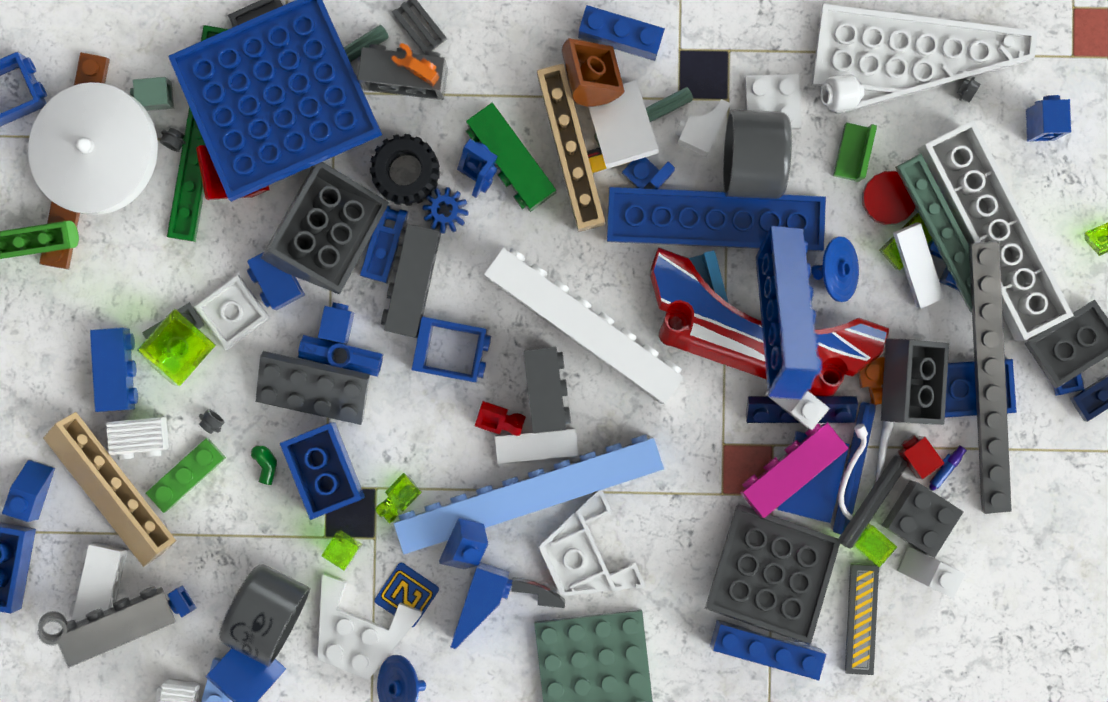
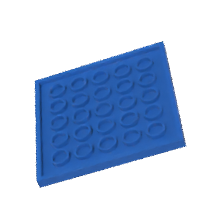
M323 0L292 1L168 56L226 195L231 202L382 136Z

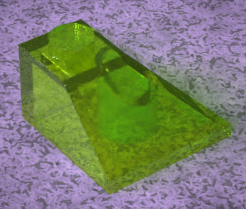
M173 309L137 351L172 385L181 386L216 345L180 312Z

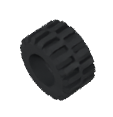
M397 134L393 135L391 140L386 138L382 141L384 144L381 147H376V154L370 160L372 163L370 174L377 190L387 200L398 205L405 204L406 206H411L412 203L416 202L419 204L423 202L422 199L428 195L431 196L432 190L438 186L440 165L430 145L427 142H423L417 136L415 138L411 137L410 134H404L401 137ZM409 155L415 157L421 165V173L418 179L409 185L396 184L390 177L392 163L401 156Z

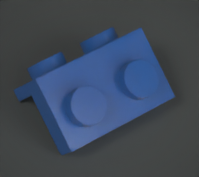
M469 139L463 148L457 170L476 181L472 196L477 198L481 191L486 193L494 180L492 178L498 169L495 167L498 156L490 152L484 144Z

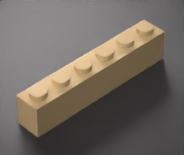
M564 63L537 70V78L577 230L582 232L604 226L605 219Z
M77 412L54 424L43 439L141 565L144 567L162 555L176 542V539Z

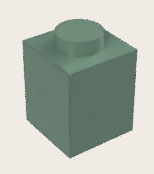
M166 77L133 80V88H130V95L138 100L146 111L174 109L172 82Z

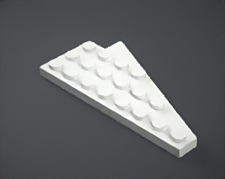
M823 3L812 86L822 87L831 76L854 75L864 88L863 98L860 99L859 105L853 109L856 110L1030 61L1035 58L1038 31ZM853 110L835 111V114H842Z

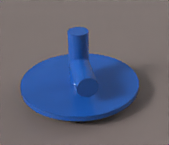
M845 237L833 238L826 247L823 265H813L811 268L813 277L816 280L824 279L827 292L837 302H846L853 296L859 278V263L855 248Z
M392 655L383 662L378 674L377 692L379 702H418L419 692L426 689L425 681H418L414 667L404 656Z

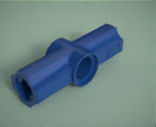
M303 335L298 350V358L362 372L376 377L379 375L383 362L382 353ZM343 348L347 352V359L344 363L339 364L335 361L334 354L338 349Z

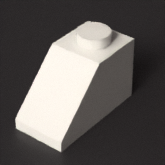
M909 546L897 569L898 572L953 599L965 576V573Z

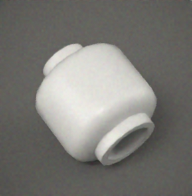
M854 75L831 76L821 87L822 102L831 111L853 110L859 105L860 99L864 96L863 85L858 82Z

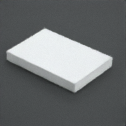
M637 80L624 83L625 92L616 100L600 106H588L607 169L659 153Z

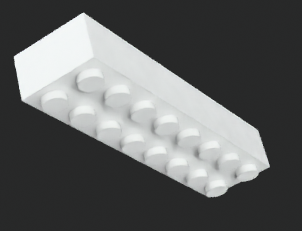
M972 120L920 147L918 151L922 154L967 243L999 241L1002 313L1014 340H1027L1074 316L975 121Z
M511 247L509 251L505 248L501 250L485 272L486 279L661 404H665L684 378L679 374L682 370L670 360H666L665 363L657 358L659 352L647 344L643 347L635 342L637 337L627 329L623 328L621 331L612 326L614 323L613 319L603 312L597 315L591 311L592 305L584 298L578 296L575 299L568 294L569 288L560 281L556 280L554 283L546 278V271L536 264L530 267L524 263L525 257Z

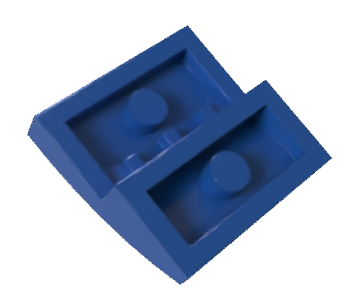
M231 648L205 677L232 702H257L283 674L286 668L276 659L268 667Z

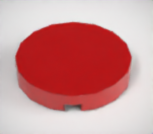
M884 171L873 176L865 185L862 193V205L868 215H870V218L875 222L883 225H895L906 220L914 212L915 205L898 172Z

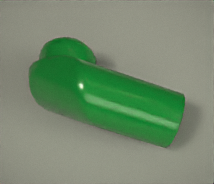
M255 446L251 451V457L262 468L259 482L272 485L277 467V459L269 448Z

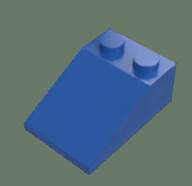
M482 562L479 563L476 567L450 648L456 649L500 605L502 598H508L512 586V580L508 579L509 571Z

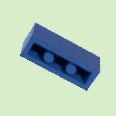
M586 5L578 38L592 43L613 46L616 50L655 61L665 28Z
M128 328L90 330L95 412L135 409V404L138 403V391L133 385V377L136 376L137 372L136 363L132 360L131 350L135 348L133 333H130Z

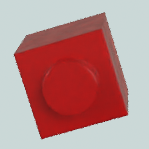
M913 435L901 444L903 448L898 451L899 455L907 461V466L912 473L919 479H924L945 464L924 436L916 437Z

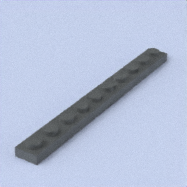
M999 241L968 243L981 509L984 514L1012 512Z

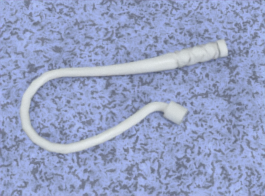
M883 422L876 482L883 473L888 443L895 422ZM863 423L854 427L857 437L861 439V443L848 464L838 493L840 509L843 515L850 521L854 515H851L846 509L844 493L853 467L866 447L868 432Z

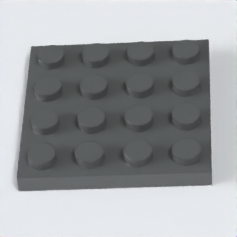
M740 504L736 505L705 609L810 645L839 550L840 542L838 538L772 515L760 518L754 509Z

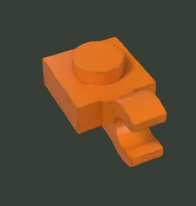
M401 43L399 47L406 52V57L398 59L393 55V62L397 66L408 69L410 73L433 87L439 79L438 73L435 71L436 66L424 58L421 61L413 57L410 47Z
M885 357L875 359L858 372L860 388L869 387L871 404L874 405L882 404L883 389L881 385H883Z

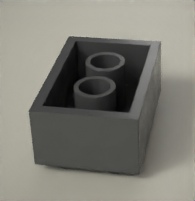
M371 44L369 48L362 47L358 81L365 91L444 100L448 67L445 58L440 57L441 54L438 52L424 51V55L414 54L413 50H411L413 57L421 61L424 58L436 66L435 71L438 73L439 79L432 87L410 73L408 69L397 66L393 62V55L398 59H403L406 57L405 51L397 48V51L386 50L385 46Z
M886 339L881 421L944 425L949 343L912 339Z
M557 347L523 351L533 434L566 430V424L571 423L569 407H563L562 396H568L566 379L560 380L559 369H564L563 352L557 353Z

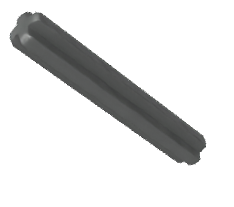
M897 455L892 458L840 535L838 541L843 546L851 549L907 467L908 463L904 458Z

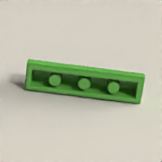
M62 221L0 231V259L75 248L79 242L77 227L72 221Z

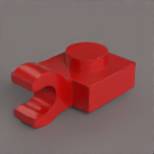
M482 401L475 427L499 435L502 430H505L512 435L520 436L526 416L519 413L507 415L508 409Z

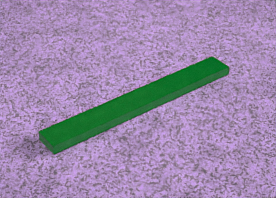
M203 25L201 41L228 29ZM189 107L184 134L186 144L182 146L167 237L196 242L204 196L196 147L205 145Z

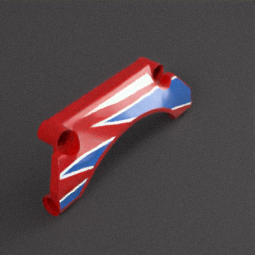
M658 247L650 269L652 271L650 278L658 307L666 312L658 334L660 341L667 346H672L767 379L762 322L736 309L715 293L698 273L689 258ZM856 318L836 327L815 330V333L819 336L817 355L818 358H821L822 367L820 374L816 375L811 388L807 391L814 396H834L844 380V375L853 377L881 355L889 334V328L862 318Z

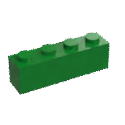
M493 102L466 121L469 127L466 133L470 139L484 144L490 152L498 156L495 164L501 172L497 175L506 188L511 185L517 194L513 197L522 210L527 207L531 212L556 194L555 187Z

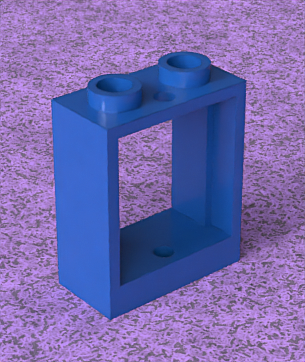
M19 52L0 59V76L20 68L33 100L1 113L0 127L40 110L46 105L44 98L47 97V93L41 82H37L33 74L36 72L34 63L29 57L26 58Z
M422 317L412 370L477 383L478 378L484 377L486 362L481 361L483 351H489L491 336L487 335V329ZM433 326L479 335L471 375L426 366Z

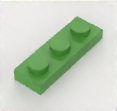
M206 438L151 487L146 494L165 513L225 460L226 457L209 438Z

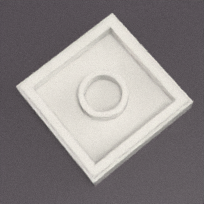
M238 274L193 306L225 350L230 349L270 319V316Z

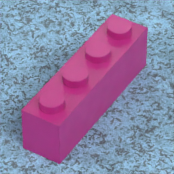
M817 423L813 430L808 429L805 432L807 437L800 443L797 440L792 442L784 449L787 454L779 460L776 457L763 466L766 470L758 478L754 474L742 484L744 489L740 491L741 495L760 518L768 516L849 449L828 423H824L821 426Z

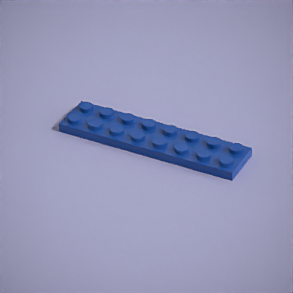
M609 187L607 242L760 249L770 227L779 226L803 229L804 240L808 242V251H824L826 196L783 195L778 199L726 197L724 192Z

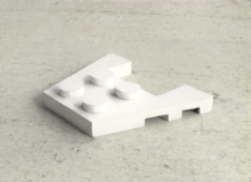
M603 490L594 493L538 546L561 596L611 590L618 591L646 586L636 563L609 574L587 526L588 522L612 512Z
M324 573L321 581L318 660L362 678L369 679L419 619L423 611L400 602L390 628H386L338 609L347 581Z

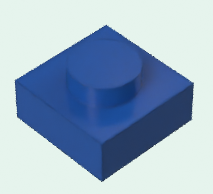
M644 157L632 161L622 171V174L636 188H645L649 181L659 172V169Z
M183 585L167 594L170 599L168 600L170 608L175 614L179 613L181 618L197 608Z

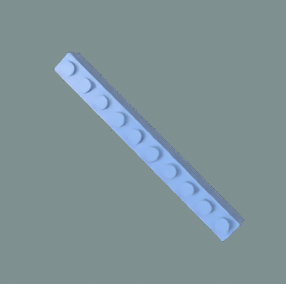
M644 434L632 438V444L624 447L621 446V443L605 447L606 452L596 455L595 451L580 455L581 461L570 464L569 459L553 464L554 470L544 472V469L540 468L528 472L529 478L519 481L516 476L502 481L503 486L493 489L492 485L477 489V495L467 498L466 493L452 497L450 498L451 503L441 506L440 502L425 506V512L415 515L414 510L400 514L398 515L400 520L394 522V527L403 554L449 540L458 518L482 523L487 528L664 470L653 437L647 438V435Z

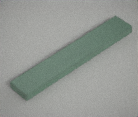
M919 154L895 168L969 311L972 312L969 245L922 154Z

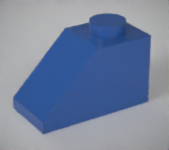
M28 460L10 487L2 514L26 522L39 520L55 468Z
M458 518L439 559V564L460 569L478 566L488 546L484 524Z

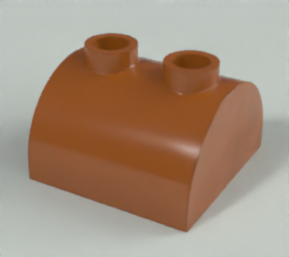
M571 38L565 41L561 51L572 97L577 104L582 106H600L616 100L625 92L613 46Z

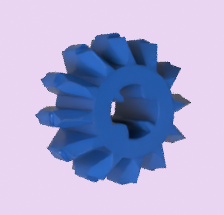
M446 187L445 194L442 196L437 188L434 190L437 196L436 199L430 195L426 197L432 205L422 206L423 211L431 212L424 216V220L428 222L434 219L430 226L433 230L441 224L440 232L442 234L446 233L447 225L450 226L452 232H456L457 230L453 223L457 222L463 226L465 222L459 215L468 216L469 214L468 210L459 209L467 205L466 199L457 201L461 195L459 191H456L450 197L451 189ZM444 204L448 208L453 207V211L449 210L451 215L445 217L443 213H438L439 210L442 211L441 206Z

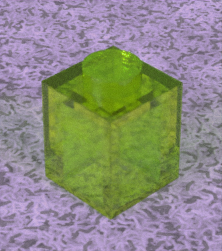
M871 524L867 525L853 546L879 568L897 548L894 543Z
M339 530L321 556L345 571L363 544Z

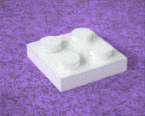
M800 74L746 75V110L783 112L790 119L791 130L801 129Z

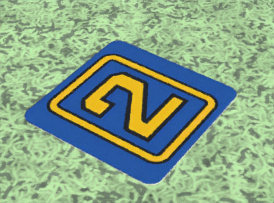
M399 563L376 596L375 603L392 615H395L400 602L423 611V615L438 593L439 587L404 563ZM422 615L419 617V619L415 622V624L412 627L416 626Z

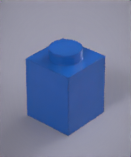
M333 302L332 307L324 306L318 338L348 344L354 318V312L348 311V305Z

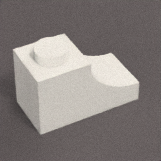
M721 99L718 105L708 114L699 117L690 115L687 122L681 120L675 135L680 136L677 144L706 157L731 103Z
M806 391L801 400L769 397L802 425L811 430L830 409L809 391Z

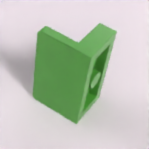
M852 123L844 125L833 174L834 177L856 182L865 179L877 125L871 124L869 127Z

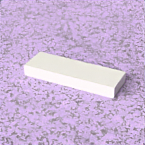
M914 223L893 232L916 307L921 309L944 299L921 223Z
M576 429L534 434L525 433L520 434V436H495L497 464L578 456Z

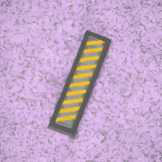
M850 564L845 659L846 674L874 675L879 581L878 565Z

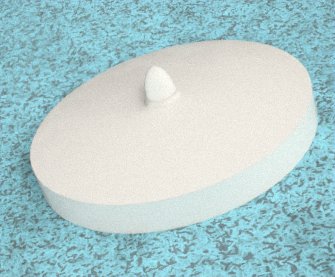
M90 82L71 86L59 92L48 101L32 126L28 144L30 169L40 190L58 206L86 215L111 213L132 202L148 184L156 165L158 153L156 130L150 115L142 104L130 94L114 86Z

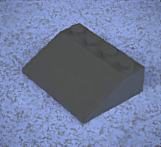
M320 162L311 168L261 259L287 274L340 294L389 202L324 162Z

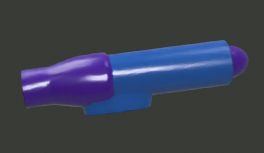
M959 445L952 454H948L943 460L945 464L941 466L929 482L930 490L939 489L954 468L958 466L967 451L964 447Z

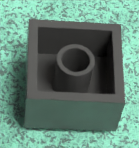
M910 480L881 526L923 553L935 558L964 511L920 483Z

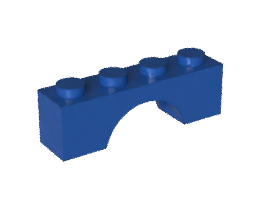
M721 620L716 621L710 647L715 652L818 681L820 680L827 655L822 649L772 638Z

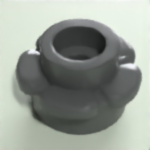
M972 77L970 81L965 79L957 91L961 95L960 101L963 99L970 103L981 85L974 80L975 77Z
M174 128L161 132L163 136L160 139V143L173 151L179 152L183 144H186L183 139L184 134Z
M207 409L204 414L199 415V418L202 420L199 425L210 434L221 432V427L225 422L216 412Z

